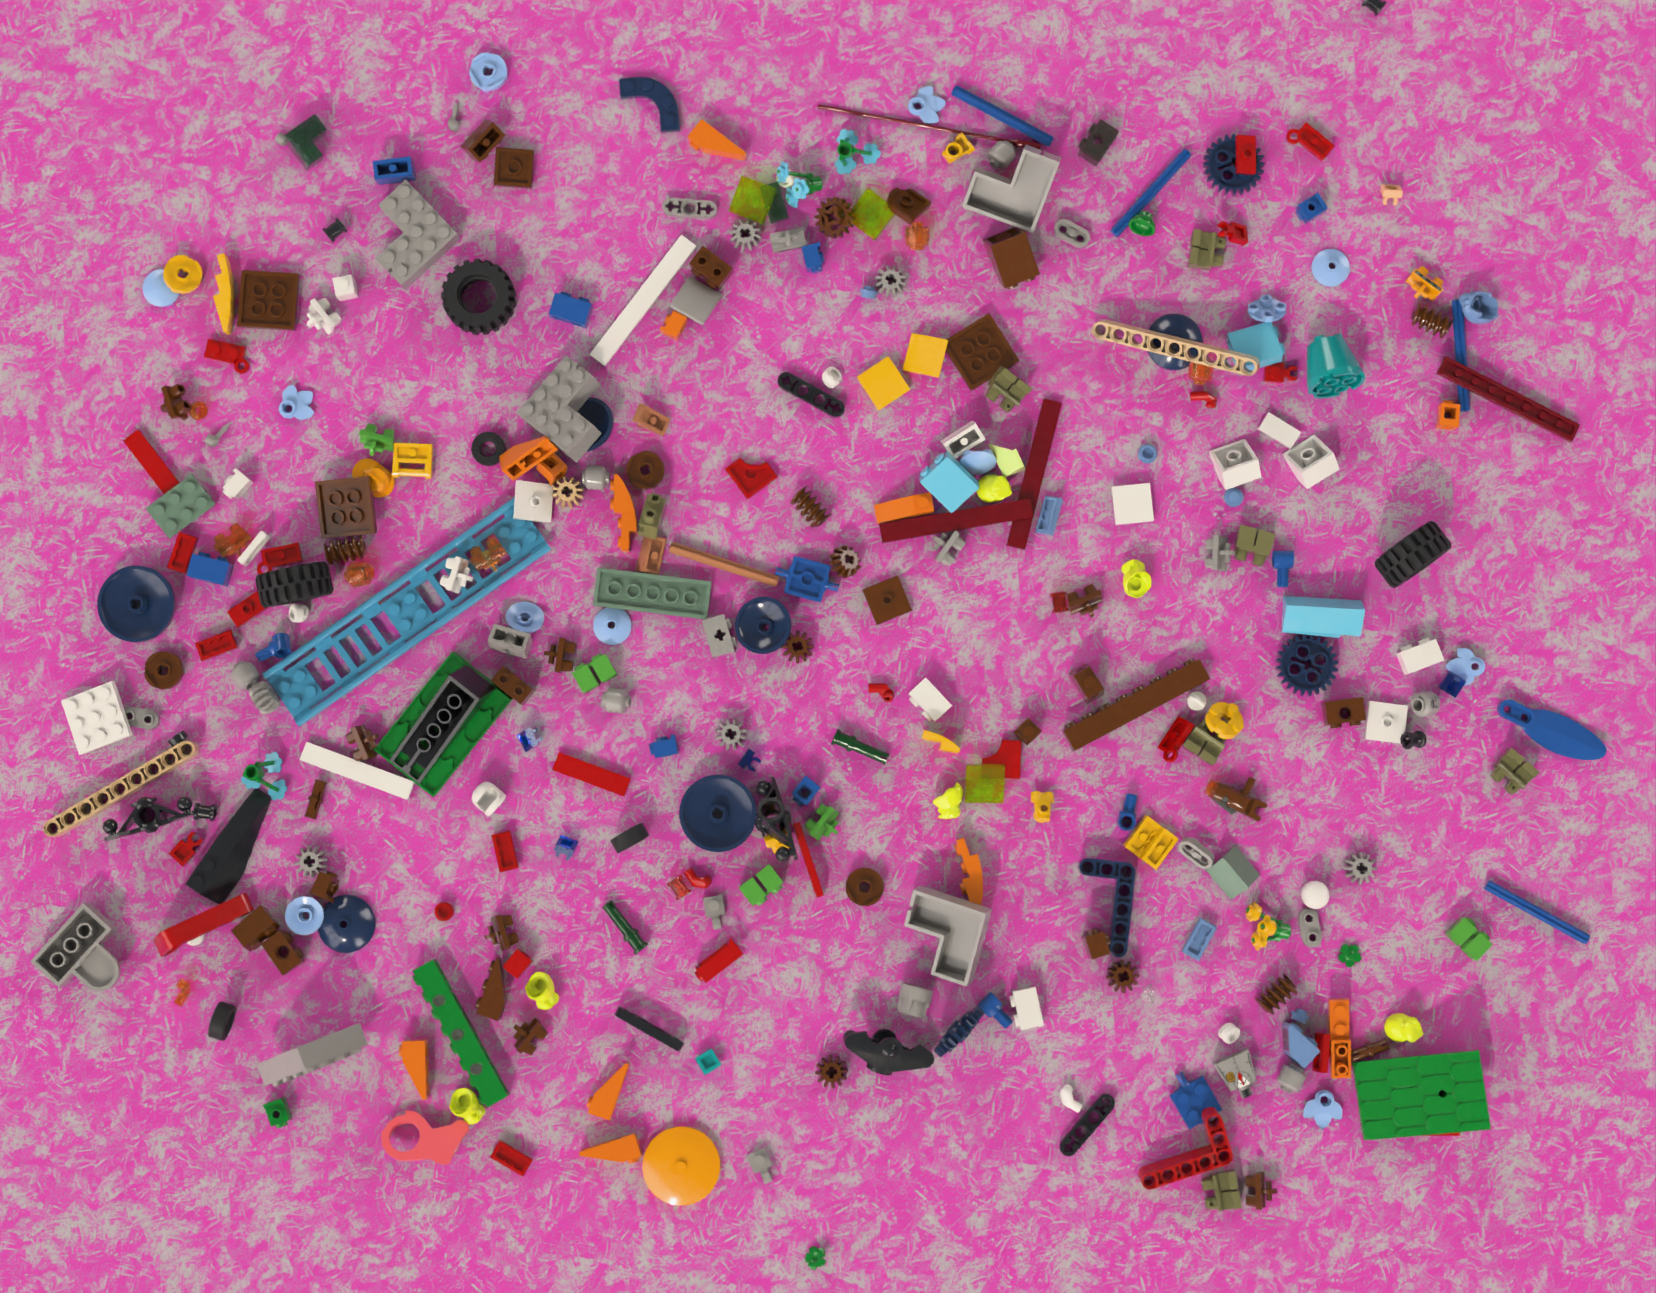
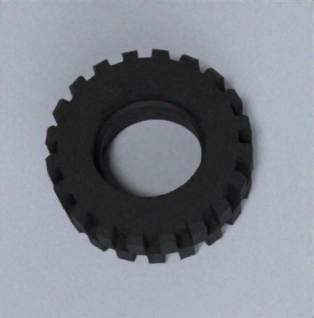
M474 259V262L466 260L463 262L464 265L460 267L456 265L454 267L455 271L448 273L446 276L448 280L447 282L444 281L442 285L444 289L441 292L442 305L448 317L457 327L474 335L479 333L487 335L489 331L494 330L496 332L500 330L498 327L502 324L505 326L508 323L507 319L508 317L512 318L514 314L513 307H516V291L508 274L499 265L492 264L489 260L484 262L480 259ZM476 281L489 282L493 285L497 294L493 306L483 313L467 311L461 300L466 287Z
M1430 521L1407 535L1377 558L1375 567L1389 586L1396 588L1445 554L1451 548V542L1436 522Z
M325 561L258 574L255 579L260 604L264 608L332 594L334 590L329 565Z

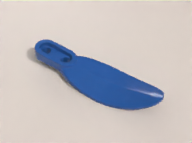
M1502 700L1497 706V712L1500 717L1520 726L1533 741L1551 752L1580 760H1597L1603 758L1607 752L1606 746L1595 734L1566 716L1543 709H1530L1513 700ZM1505 706L1509 708L1507 713L1504 711ZM1522 714L1526 716L1524 721L1521 719Z

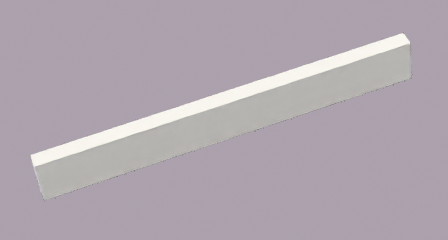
M682 235L678 238L589 354L603 366L608 364L697 248L695 244Z

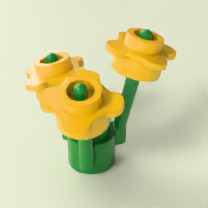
M1254 901L1248 905L1245 912L1246 919L1252 922V920L1257 921L1259 917L1263 918L1258 923L1256 932H1253L1251 936L1252 945L1255 946L1256 950L1266 947L1267 941L1280 942L1281 938L1288 939L1290 937L1291 926L1263 914L1262 907Z

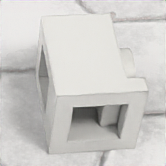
M235 468L233 470L235 472L234 476L230 475L226 479L222 492L230 499L234 497L239 500L253 482Z

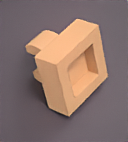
M1381 184L1380 193L1383 204H1387L1388 198H1393V205H1397V198H1402L1403 193L1400 185Z

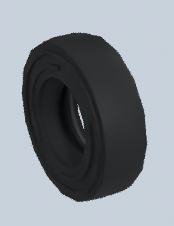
M484 432L475 437L472 442L471 451L472 456L478 463L484 466H492L500 462L499 456L506 451V447L499 435L494 432ZM485 442L494 443L496 450L493 455H483L481 447Z

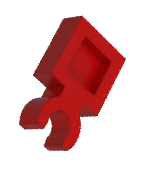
M1225 221L1217 224V227L1222 229L1218 236H1228L1229 242L1242 246L1248 243L1245 225L1232 221L1229 224Z
M1284 363L1265 366L1263 382L1283 383L1284 378L1291 382L1296 381L1297 377H1292L1290 371H1297L1298 367L1290 366L1288 369H1284Z
M191 832L188 835L187 842L181 839L169 852V855L182 867L197 853L193 848L200 846L204 839L200 838L198 842H194L193 837L197 834L196 832Z

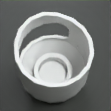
M483 782L474 790L472 802L487 816H490L501 805L507 795L491 782Z
M1310 881L1302 887L1301 899L1309 908L1320 909L1328 903L1330 892L1322 882Z

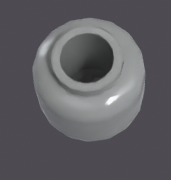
M997 141L987 154L989 164L995 169H1006L1015 158L1014 146L1008 141Z
M588 465L585 470H582V485H585L588 490H603L606 487V483H610V472H606V468L603 465Z
M240 661L234 665L231 677L239 689L249 690L253 685L259 683L260 674L253 663Z
M609 688L607 692L603 693L602 707H605L607 712L622 714L627 710V707L630 708L631 696H628V692L625 689Z
M1420 692L1413 696L1411 707L1413 712L1419 717L1433 716L1440 709V700L1434 692Z
M1292 1063L1284 1065L1277 1077L1278 1083L1281 1084L1280 1089L1291 1093L1292 1090L1295 1092L1300 1091L1306 1079V1075L1303 1073L1304 1070Z

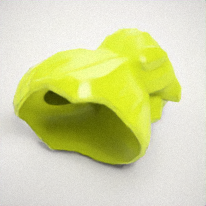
M990 474L978 480L979 489L976 493L984 502H1000L1012 494L1011 486L1004 476Z
M1132 559L1122 565L1124 591L1133 598L1142 597L1151 588V577L1145 571L1144 563Z
M956 783L955 787L948 788L943 795L933 800V804L938 807V812L940 813L939 819L957 818L960 815L959 804L962 801L963 789L959 783Z
M535 972L532 974L525 986L527 996L536 1001L539 1009H551L559 1001V995L555 992L554 983L550 975L545 972Z
M1402 1013L1390 1015L1384 1024L1385 1034L1395 1042H1415L1424 1034L1417 1018L1409 1017Z
M459 1088L453 1093L449 1105L451 1112L458 1117H463L468 1125L478 1123L485 1114V1107L479 1104L475 1093L469 1088Z

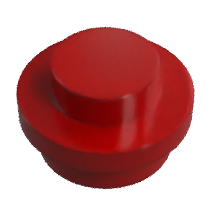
M441 902L435 907L434 913L438 920L448 921L454 915V908L448 902Z

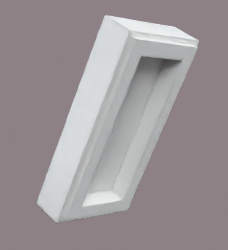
M1269 412L1258 430L1289 449L1292 448L1301 433Z
M260 531L237 561L244 566H248L268 542L270 536Z

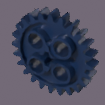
M1235 134L1232 135L1231 139L1225 135L1224 141L1218 138L1217 144L1212 142V149L1208 148L1206 151L1208 155H1205L1203 158L1207 162L1202 165V167L1208 168L1203 174L1209 175L1206 180L1207 182L1213 181L1211 187L1213 188L1217 185V192L1224 189L1225 195L1231 191L1232 196H1235L1236 191L1242 195L1244 189L1249 192L1251 190L1250 186L1255 188L1257 185L1255 181L1259 182L1261 180L1259 175L1264 173V170L1260 168L1265 165L1264 162H1260L1264 155H1258L1261 148H1257L1256 173L1254 175L1236 174V168L1233 165L1229 166L1231 162L1236 165ZM1224 155L1226 157V161H1219L1217 156ZM1223 173H1229L1232 179H1224Z
M1303 634L1301 640L1298 636H1295V642L1289 639L1287 641L1289 647L1283 644L1281 647L1284 652L1279 651L1277 653L1281 656V658L1275 660L1277 663H1280L1275 669L1281 670L1277 677L1284 678L1281 684L1288 683L1287 690L1291 687L1294 688L1293 694L1299 690L1300 696L1307 692L1310 697L1312 696V691L1318 695L1319 688L1325 691L1327 690L1325 684L1328 686L1332 685L1329 679H1336V676L1332 673L1339 670L1334 667L1339 661L1333 660L1337 654L1330 653L1333 647H1326L1328 641L1320 643V636L1316 640H1314L1313 635H1310L1309 639H1307L1306 635ZM1298 648L1305 649L1306 657L1298 655ZM1316 656H1321L1324 659L1323 665L1316 664ZM1291 657H1294L1296 660L1300 661L1301 663L1296 662V661H1292V660H1291ZM1306 661L1309 662L1310 666L1307 670L1305 669V665L1302 664ZM1291 665L1298 667V674L1294 675L1290 672L1289 668ZM1315 669L1322 670V673H1319ZM1308 673H1312L1316 676L1315 683H1311L1308 681Z
M979 1006L970 1012L967 1011L947 1029L946 1034L939 1040L933 1051L939 1057L947 1052H951L971 1034L972 1029L979 1023L985 1012Z

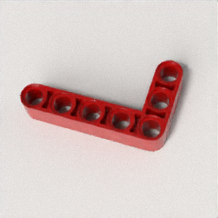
M243 893L163 930L153 939V942L160 956L164 957L176 951L183 944L245 916L255 909L247 893Z
M1207 1107L1201 1114L1209 1145L1141 1167L1138 1171V1178L1145 1189H1155L1231 1163L1233 1153L1223 1119L1217 1109ZM1216 1116L1213 1121H1208L1210 1117ZM1216 1134H1221L1218 1138H1214ZM1226 1151L1224 1155L1219 1156L1220 1152ZM1207 1157L1205 1161L1200 1162L1202 1158ZM1189 1163L1187 1167L1182 1168L1183 1164ZM1171 1169L1169 1173L1163 1174L1165 1170ZM1152 1175L1150 1179L1144 1180L1146 1176Z

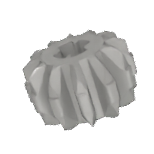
M750 219L746 220V224L739 220L740 226L733 224L735 230H730V235L733 236L730 238V241L732 243L736 242L734 245L736 249L741 246V251L743 252L745 247L752 251V244L758 247L759 244L756 240L762 239L758 235L761 229L756 228V222L750 225ZM742 233H749V238L746 236L743 238Z
M887 265L885 266L886 272L880 269V275L875 276V280L879 281L875 283V287H881L879 289L880 294L886 291L885 297L888 298L889 293H892V296L895 298L896 291L900 294L903 293L902 288L907 286L903 281L907 277L906 275L900 276L903 273L902 269L896 272L895 265L892 270ZM889 278H893L895 284L892 283V285H889Z
M261 681L249 689L251 700L262 714L272 713L280 707L278 695L267 682Z
M727 718L725 719L726 726L721 722L719 723L723 729L715 730L716 733L721 734V736H717L715 739H723L719 746L722 747L727 743V751H729L730 744H732L735 751L737 750L736 743L741 747L744 745L739 741L740 739L747 740L746 736L741 735L746 733L747 729L739 730L743 723L740 722L735 726L737 719L734 718L732 724H730ZM730 729L737 734L733 740L730 737H726V733Z
M307 845V851L301 848L300 852L302 855H295L300 861L294 862V865L301 866L297 869V872L299 873L304 870L303 877H307L310 873V877L315 878L316 873L322 872L320 868H327L322 863L328 861V858H322L325 851L318 853L319 846H315L312 849L311 845ZM310 856L311 859H315V863H312V865L307 863V860H310Z
M1358 852L1357 856L1352 853V860H1345L1349 864V866L1343 867L1344 870H1349L1345 877L1352 876L1350 882L1354 883L1357 880L1358 885H1362L1363 880L1366 883H1370L1369 877L1375 878L1371 871L1377 870V867H1372L1371 865L1376 861L1374 859L1368 861L1370 858L1369 854L1363 857L1362 852ZM1360 865L1364 867V871H1361V874L1356 869Z

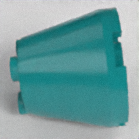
M1341 333L1325 337V335L1316 336L1314 342L1307 346V389L1309 394H1314V398L1340 396V392H1344L1349 388L1355 390L1364 383V371Z

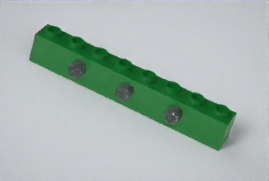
M433 959L413 970L414 975L412 977L414 982L423 989L422 996L426 1003L430 1002L434 1018L436 1020L439 1019L442 1026L440 1029L445 1037H449L451 1041L449 1045L453 1053L459 1055L461 1059L459 1064L463 1071L467 1070L471 1086L477 1088L479 1092L477 1096L480 1103L488 1108L509 1096L510 1094L437 960Z

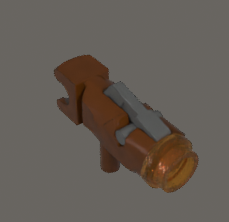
M1252 777L1248 778L1243 790L1240 789V791L1234 789V786L1222 784L1218 780L1214 781L1211 779L1204 792L1229 814L1240 812L1257 822L1261 820V817L1255 813V809L1257 807H1267L1266 803L1249 796L1256 781Z

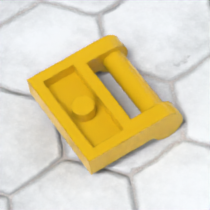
M394 443L393 478L415 476L432 479L433 445ZM400 463L425 464V469L400 468Z

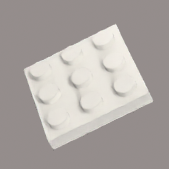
M110 681L61 701L79 755H84L133 736L115 681Z

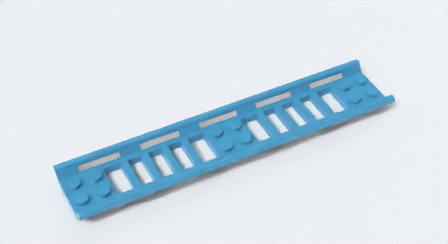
M515 497L262 674L283 701L299 727L552 550L532 521L513 519ZM501 515L505 516L502 520L494 524L492 527L484 531L476 538L472 537L474 534H476L478 531L486 527L488 524L493 522ZM493 534L511 558L510 561L500 568L482 545V542ZM474 547L477 548L493 571L484 579L466 555ZM454 548H457L458 550L447 558H455L457 556L468 560L467 568H470V573L477 584L468 590L462 586L460 590L461 595L452 601L435 578V575L443 569L450 577L452 569L446 568L447 558L429 571L425 569ZM429 580L446 604V606L434 614L416 590L417 587ZM407 581L411 582L408 586L400 590L398 593L390 597L382 604L378 603L380 600H382L384 597L389 595L391 592L399 588ZM383 611L402 636L390 645L372 621L373 618ZM360 614L363 615L361 619L332 638L330 636ZM365 624L383 649L374 656L356 632ZM349 635L367 659L359 667H357L341 644V641ZM333 646L352 671L343 678L325 654ZM313 647L316 648L314 652L285 671L283 669ZM316 658L320 659L336 682L325 691L322 690L306 667Z

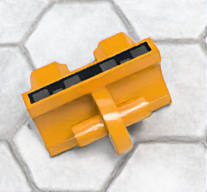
M1423 266L1415 269L1406 282L1416 291L1414 295L1416 299L1419 295H1422L1424 298L1434 301L1443 290L1441 288L1443 281L1438 277H1435L1433 280L1427 277L1429 272Z

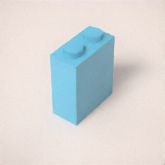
M1264 322L1227 333L1226 343L1229 350L1257 357L1260 361L1259 368L1282 362L1283 354H1285L1284 346L1282 343H1279L1277 338L1279 337L1277 327H1273L1272 322ZM1246 362L1247 369H1255V366L1252 362Z
M946 451L944 454L940 453L930 467L926 466L920 472L919 479L920 483L953 513L979 489V481Z

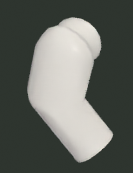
M1065 1085L1060 1092L1062 1103L1079 1113L1083 1104L1073 1099V1087Z

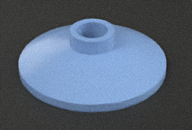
M1325 249L1319 252L1313 259L1311 267L1314 278L1320 284L1329 287L1337 286L1344 282L1350 271L1347 257L1336 249ZM1333 263L1335 269H1330L1329 264Z
M519 602L513 604L507 610L506 622L511 629L532 633L543 625L544 614L533 603Z
M604 608L596 615L593 622V630L601 642L608 645L620 644L627 639L631 632V620L624 610ZM610 622L615 623V627L613 629H610L608 627V624Z
M302 896L294 899L287 906L285 920L287 926L294 933L309 935L321 927L324 920V911L316 899ZM304 912L309 913L308 919L303 918Z

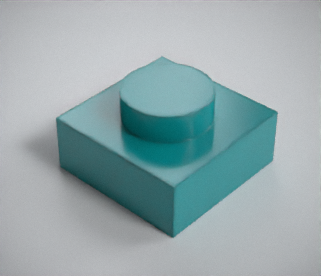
M712 1048L695 1058L704 1075L722 1065Z

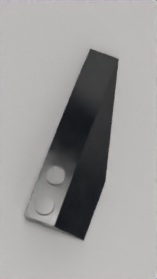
M259 789L252 791L207 851L185 885L218 904L226 901L246 870L248 859L252 854L254 843L258 838L260 827L271 803V797Z

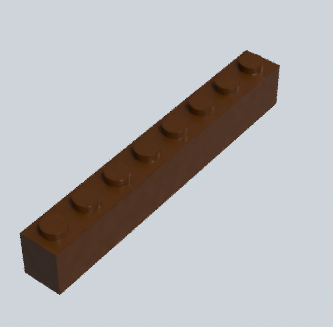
M1192 658L1183 663L1185 667L1179 670L1175 667L1167 671L1168 676L1162 679L1158 676L1150 680L1151 685L1145 688L1141 685L1133 689L1134 694L1128 697L1126 694H1123L1116 698L1117 703L1111 706L1109 703H1106L1099 707L1100 712L1093 715L1091 711L1082 716L1083 721L1076 724L1074 720L1065 725L1066 730L1062 732L1072 751H1076L1210 680L1200 659L1195 661Z

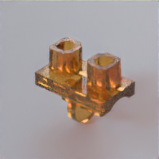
M235 523L229 528L232 533L231 535L226 537L223 533H220L214 537L216 544L213 546L222 557L226 555L231 556L234 553L240 557L242 555L241 549L246 546L245 543L252 539L243 527Z
M491 538L486 542L489 549L482 552L478 546L470 550L472 557L470 561L477 570L492 568L495 572L498 570L496 564L502 562L500 558L507 555L502 544L498 543L495 538Z

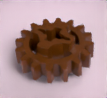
M839 197L827 198V203L821 202L822 208L816 209L819 215H815V218L819 219V221L815 225L821 226L819 232L824 233L826 237L831 236V238L836 239L838 236L843 238V232L849 234L848 227H854L851 221L856 218L852 217L851 214L855 210L849 209L852 204L846 202V199H839Z

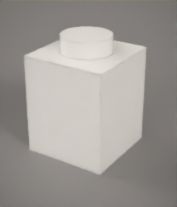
M352 275L332 278L335 295L339 301L359 298L356 281Z

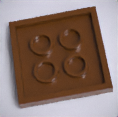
M242 270L237 326L239 328L295 331L300 275L298 273Z
M990 313L946 339L948 340L946 353L971 392L991 380L999 366L1009 369L1020 361Z
M371 476L315 481L321 539L377 533Z

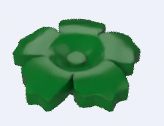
M1347 944L1342 945L1340 949L1341 954H1338V960L1342 963L1345 962V966L1351 968L1355 965V962H1360L1362 959L1360 953H1357L1359 947L1357 945H1350L1349 947Z
M812 1246L809 1248V1253H806L805 1262L808 1263L811 1270H817V1266H825L826 1260L823 1257H825L826 1250L823 1248L818 1249V1247Z

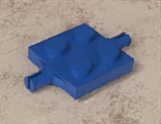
M794 556L792 565L788 570L777 567L775 575L786 577L785 594L821 603L823 594L827 589L838 592L840 584L829 582L830 565Z
M1182 1071L1175 1075L1181 1086L1169 1094V1097L1189 1130L1198 1124H1203L1201 1114L1205 1108L1214 1107L1218 1112L1223 1110L1204 1076L1201 1075L1195 1080L1187 1081Z

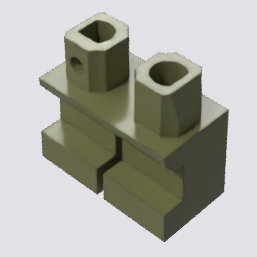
M1194 228L1191 235L1187 268L1210 270L1212 267H1222L1224 256L1216 255L1214 251L1215 249L1224 250L1226 238L1216 236L1217 232H1203L1200 229Z
M999 366L987 384L990 387L985 396L995 402L999 395H1002L1004 399L999 407L1009 412L1015 405H1020V401L1026 394L1030 393L1032 388L1006 368Z
M647 494L639 520V536L657 539L666 508V498H661L662 496L659 494Z
M1242 524L1239 525L1233 549H1236L1234 559L1245 562L1247 553L1254 554L1252 564L1263 566L1266 558L1270 555L1276 534L1260 529L1257 531L1256 528Z
M1204 719L1198 726L1192 729L1182 747L1213 766L1226 746L1224 745L1226 739L1218 737L1219 734L1217 733L1214 737L1209 735V728Z
M1507 748L1493 765L1495 769L1490 777L1497 783L1506 777L1509 782L1505 785L1504 790L1513 795L1519 789H1524L1540 772L1528 761H1524L1525 759L1513 748Z
M1233 1169L1211 1173L1210 1177L1200 1180L1203 1191L1213 1189L1214 1196L1204 1198L1206 1209L1223 1211L1226 1209L1242 1208L1239 1190H1237L1236 1172Z

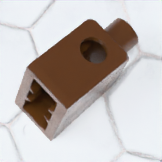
M1083 664L1068 673L1086 704L1104 695V688L1089 665Z

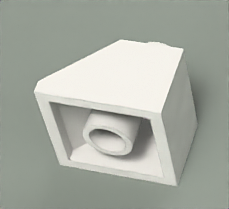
M1315 434L1282 454L1296 478L1307 489L1339 470L1334 453Z
M1246 439L1209 451L1218 478L1225 490L1261 478L1259 460Z

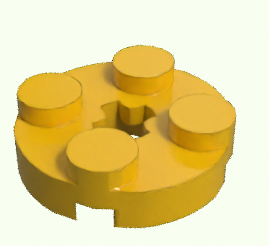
M174 256L169 259L164 267V282L174 293H190L200 285L202 279L201 266L196 260L188 258L189 256ZM180 270L188 274L185 278L178 276Z
M1217 702L1206 713L1205 722L1211 732L1215 731L1219 734L1218 737L1222 739H1232L1244 728L1243 717L1239 712L1238 706L1234 703ZM1222 718H1225V719L1228 721L1227 724H1226L1225 721H1223V720H1221V719H1222Z

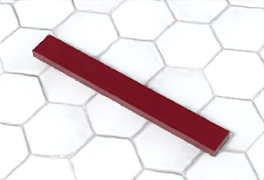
M1447 356L1443 357L1436 372L1437 375L1568 442L1573 441L1580 424Z
M1045 398L1042 402L1018 500L1030 498L1033 517L1062 406L1061 402ZM1033 518L1012 521L1006 546L1025 550Z
M1028 498L958 510L953 513L946 512L882 523L879 526L882 543H889L1033 518L1031 500Z

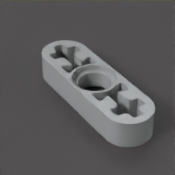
M667 198L662 204L664 214L669 217L710 220L717 215L716 204L708 200ZM670 203H673L674 207H679V203H682V213H679V209L673 208L672 212H669L666 206H669ZM687 204L695 206L693 213L685 212L684 208ZM698 205H701V209H707V206H711V209L714 211L706 214V211L700 210L701 214H698Z

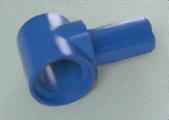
M1273 550L1272 567L1277 569L1278 587H1288L1289 569H1292L1294 565L1293 551Z
M286 633L275 634L272 637V641L269 642V646L256 653L257 659L262 662L272 656L286 658L292 653L289 635Z
M1126 794L1123 811H1119L1116 821L1118 828L1123 831L1133 829L1136 824L1137 814H1134L1137 796L1134 794ZM1125 816L1131 820V824L1127 828L1121 824V820Z
M991 991L977 1004L988 1018L993 1016L1003 1028H1007L1012 1024V1019L1001 1009L1002 1003Z

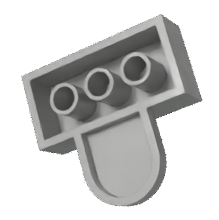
M83 903L30 962L57 987L66 986L76 976L85 986L92 990L103 991L110 989L119 980L121 967L117 958L103 944L118 928L91 903Z

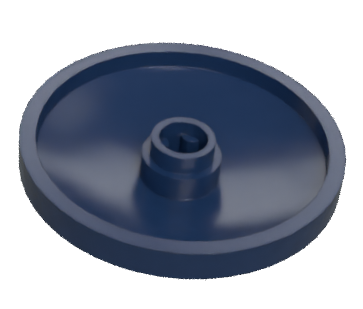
M128 566L117 570L104 582L98 595L97 609L102 624L112 635L124 641L139 643L158 637L168 628L175 614L176 599L171 584L161 573L145 566Z
M710 775L699 779L687 789L680 804L679 818L685 835L693 844L707 851L725 852L740 846L750 836L755 826L757 809L751 792L743 783L726 775Z

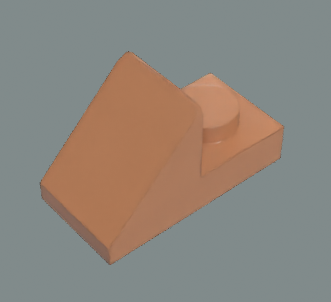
M639 403L632 421L637 423L638 427L664 436L671 419Z

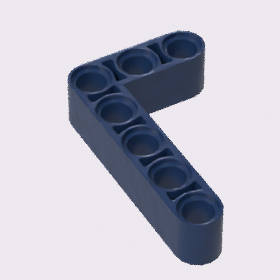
M1084 858L1078 863V870L1082 875L1115 879L1109 933L1111 945L1108 947L1112 956L1123 957L1128 949L1135 868L1131 863ZM1086 861L1092 864L1090 872H1084L1082 869V865ZM1105 863L1111 866V872L1107 875L1101 870ZM1123 866L1130 868V874L1127 877L1121 874ZM1122 885L1128 887V894L1125 896H1121L1119 893V888ZM1120 904L1126 906L1127 910L1124 915L1117 913V907ZM1117 924H1123L1125 928L1124 932L1120 935L1115 932ZM1116 943H1120L1123 947L1122 952L1119 954H1115L1113 951V946Z

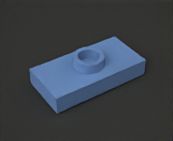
M1044 497L1035 530L1036 533L1054 535L1063 502L1062 498Z
M1199 918L1181 952L1199 961L1217 927Z

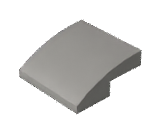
M689 277L677 293L670 307L703 326L723 295L696 279Z

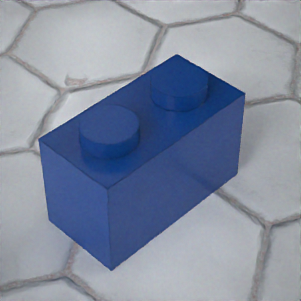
M410 156L373 161L374 178L378 185L401 183L404 180L408 182L416 181L414 161Z
M566 292L555 293L549 310L550 318L587 329L593 310L592 303H589L590 300L583 297L575 299Z
M199 552L198 555L192 554L186 576L228 587L234 565L229 563L227 558L218 556L216 560L210 558V554Z

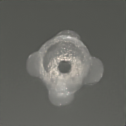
M1153 984L1143 987L1144 1002H1149V1004L1154 1003V1000L1157 999L1156 988H1153Z

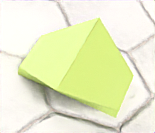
M988 444L1004 477L1025 470L1016 449L1009 450Z

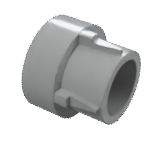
M902 983L897 1010L908 1015L925 1017L934 991Z

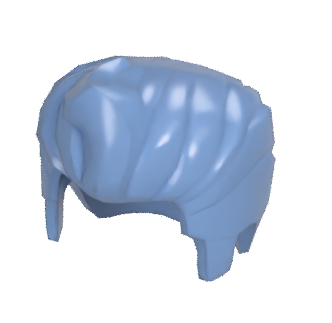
M1473 291L1464 293L1459 297L1462 312L1468 321L1475 324H1484L1498 317L1497 299L1491 296L1493 295L1492 293Z

